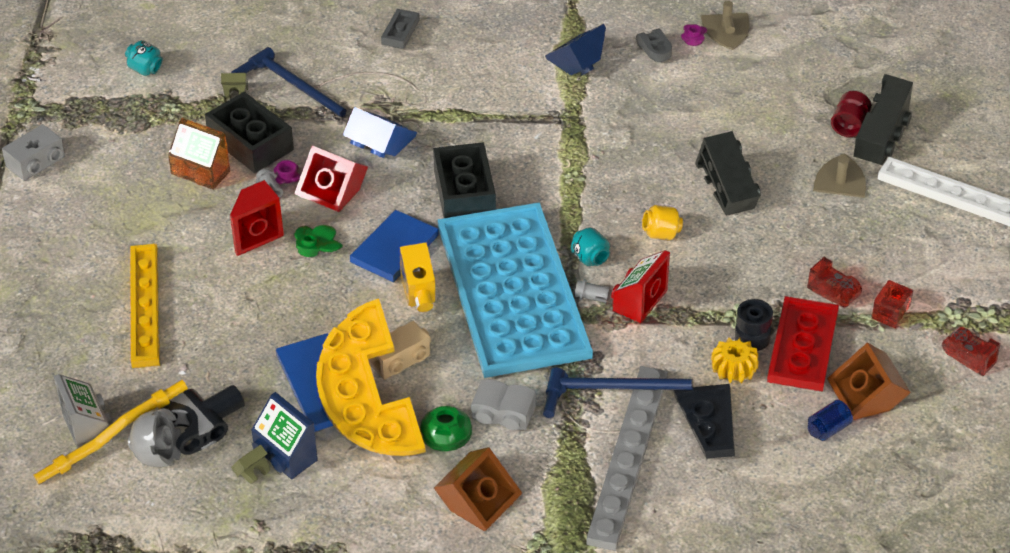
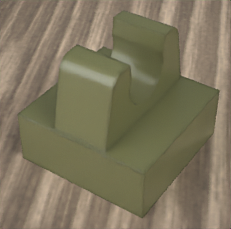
M221 73V84L227 100H230V94L234 90L239 91V94L248 90L246 73Z
M259 445L237 460L231 469L237 477L241 475L250 484H253L258 480L254 474V469H259L264 476L270 471V466L265 458L267 452L262 445Z

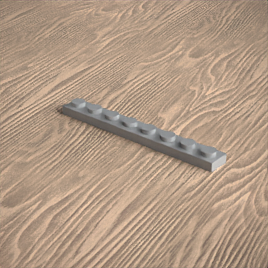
M640 366L637 378H668V371ZM633 389L590 525L586 545L616 551L664 390Z

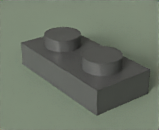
M397 9L381 36V45L404 49L420 21L419 13Z

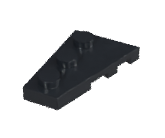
M730 384L693 387V390H674V396L705 458L735 456Z

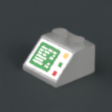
M61 374L54 375L63 417L76 447L79 448L93 440L113 423L109 413H103V410H105L103 398L100 393L95 395L91 384Z

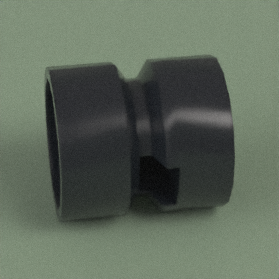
M748 299L738 306L735 341L741 338L743 343L751 341V346L757 348V351L765 349L769 345L773 310L767 302L759 299Z

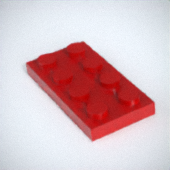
M788 296L784 297L767 382L823 392L839 305Z

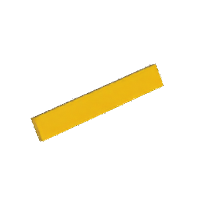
M157 244L130 246L132 368L160 366Z

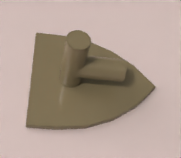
M725 1L723 3V14L701 15V21L711 39L721 46L733 50L748 35L750 29L748 13H732L733 2Z
M844 153L822 166L816 175L813 191L865 198L866 179L857 163Z

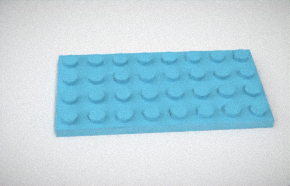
M540 202L438 219V229L484 378L593 359V350Z

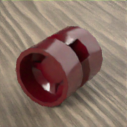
M848 91L842 95L831 118V126L837 134L847 138L857 136L867 112H870L872 108L871 101L867 95L859 91Z

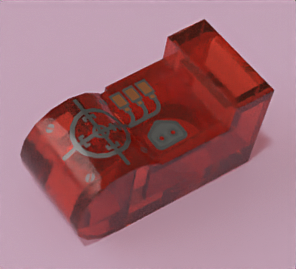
M824 256L810 269L807 288L832 303L834 302L841 307H847L861 295V284L854 277L846 276L833 268V261Z
M957 327L943 340L942 347L948 356L979 375L984 376L997 363L1001 343L992 338L986 342L974 336L967 328Z

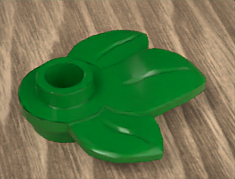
M306 225L300 226L294 233V237L297 239L296 248L298 253L304 257H315L319 254V251L334 252L343 247L340 242L333 240L336 236V229L329 225H319L314 229Z

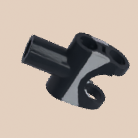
M230 385L205 400L196 390L188 389L169 400L170 404L163 408L169 409L175 415L177 420L172 421L174 427H187L184 430L185 432L178 437L176 447L182 454L190 455L221 440L228 431V425L222 418L244 407L245 402L237 387ZM189 440H191V443L189 445L184 446Z

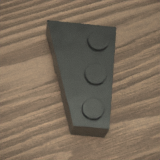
M884 74L881 94L876 93L873 101L877 103L871 113L867 112L857 134L853 157L883 165L887 156H892L895 149V141L899 142L901 140L904 126L908 127L911 121L912 112H909L913 82Z

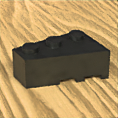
M733 131L704 137L695 165L698 169L703 168L707 176H704V180L707 184L712 183L716 191H714L713 195L725 215L755 209L761 196L760 188L752 179L750 164L744 160L742 145L739 140H736Z

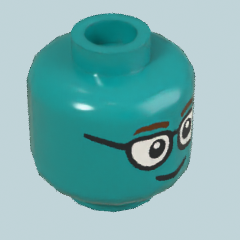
M140 40L134 45L130 44L125 52L127 66L143 76H148L151 73L155 74L163 61L160 50L144 40Z
M589 227L575 233L571 243V252L585 266H599L608 259L610 243L595 228Z

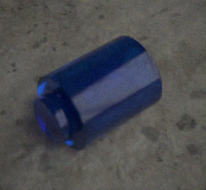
M837 399L808 417V431L814 438L826 441L852 424L853 416L849 407L843 401Z

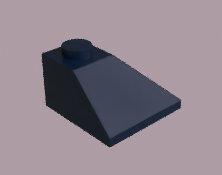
M601 24L579 34L545 55V57L569 75H574L578 72L584 75L594 69L593 64L601 60L606 26Z

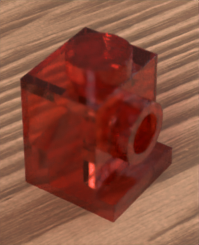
M888 280L874 300L871 319L897 329L900 320L911 306L914 290Z

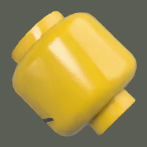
M653 205L644 212L642 228L646 231L648 237L669 241L677 233L681 232L683 219L679 217L676 208Z

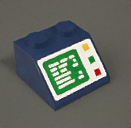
M277 392L271 394L251 429L252 447L255 449L262 445L267 452L265 458L272 463L275 470L279 473L283 472L292 480L318 461L314 423Z

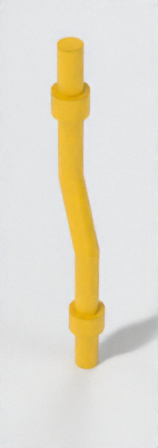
M180 380L165 390L159 389L151 394L150 399L121 415L93 440L66 456L62 454L53 459L51 465L33 475L35 480L40 485L58 473L62 475L71 470L73 464L103 447L139 416L170 404L169 400L188 390L186 383Z

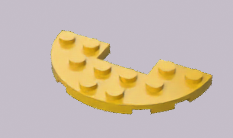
M378 298L348 313L347 318L337 327H334L327 336L319 362H317L316 371L320 401L334 427L343 436L362 448L392 456L425 453V445L410 397L382 405L368 359L395 352Z

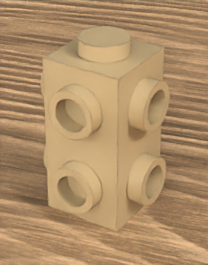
M413 320L390 332L395 352L368 359L370 366L383 380H386L429 357L431 337L426 329H421Z

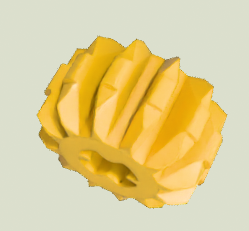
M728 337L726 342L719 341L711 355L713 372L718 373L719 380L727 378L729 383L737 380L742 384L744 378L751 380L758 369L757 348L751 346V341L743 343L741 338L733 341Z

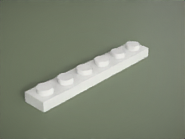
M888 157L879 171L878 180L1010 226V199L891 157Z

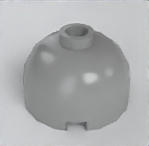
M162 408L146 412L139 416L132 425L128 437V445L142 464L151 467L173 466V459L179 460L181 452L176 447V441L181 435V430L175 429L172 421L177 419L169 409Z

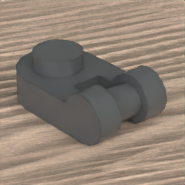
M660 28L654 29L648 34L642 32L636 35L638 46L644 49L650 59L656 62H664L671 57L672 45Z

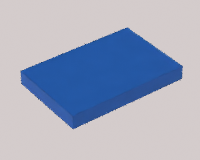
M395 210L350 255V262L394 283L400 276V247L426 242L427 246H429L439 236V229Z

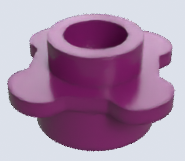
M687 24L683 28L684 33L681 34V38L690 46H698L705 40L704 34L707 33V29L704 26Z
M290 160L279 162L273 169L274 173L277 174L275 178L277 183L288 184L299 181L301 176L297 172L299 169L298 165Z

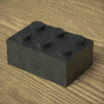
M242 92L205 114L207 134L218 137L220 139L218 145L253 173H257L294 150L292 127L246 92Z
M484 142L433 148L434 173L444 218L496 210V193Z

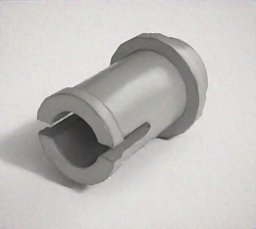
M267 168L260 170L256 175V183L265 180L280 198L283 195V190L275 180V173Z
M584 279L577 282L575 297H579V300L585 298L606 304L610 287L587 283V280Z

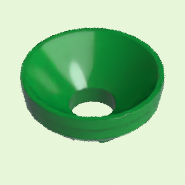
M440 406L425 414L421 421L420 432L423 442L430 448L438 451H453L463 447L470 440L472 425L469 416L463 410L452 406ZM445 414L451 415L454 418L449 423L438 421V417Z

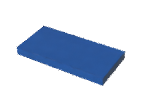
M328 333L276 348V356L303 414L314 423L315 432L334 426L321 404L316 379L317 362H319L323 344L329 335Z

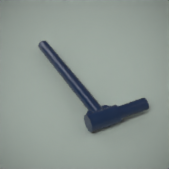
M266 47L250 57L246 63L231 71V73L247 74L253 69L267 67L338 116L344 117L347 112L344 107L275 62V53L270 47Z
M556 367L551 369L543 415L546 418L554 417L558 398L567 389L693 390L694 382L693 379L569 378L563 369Z

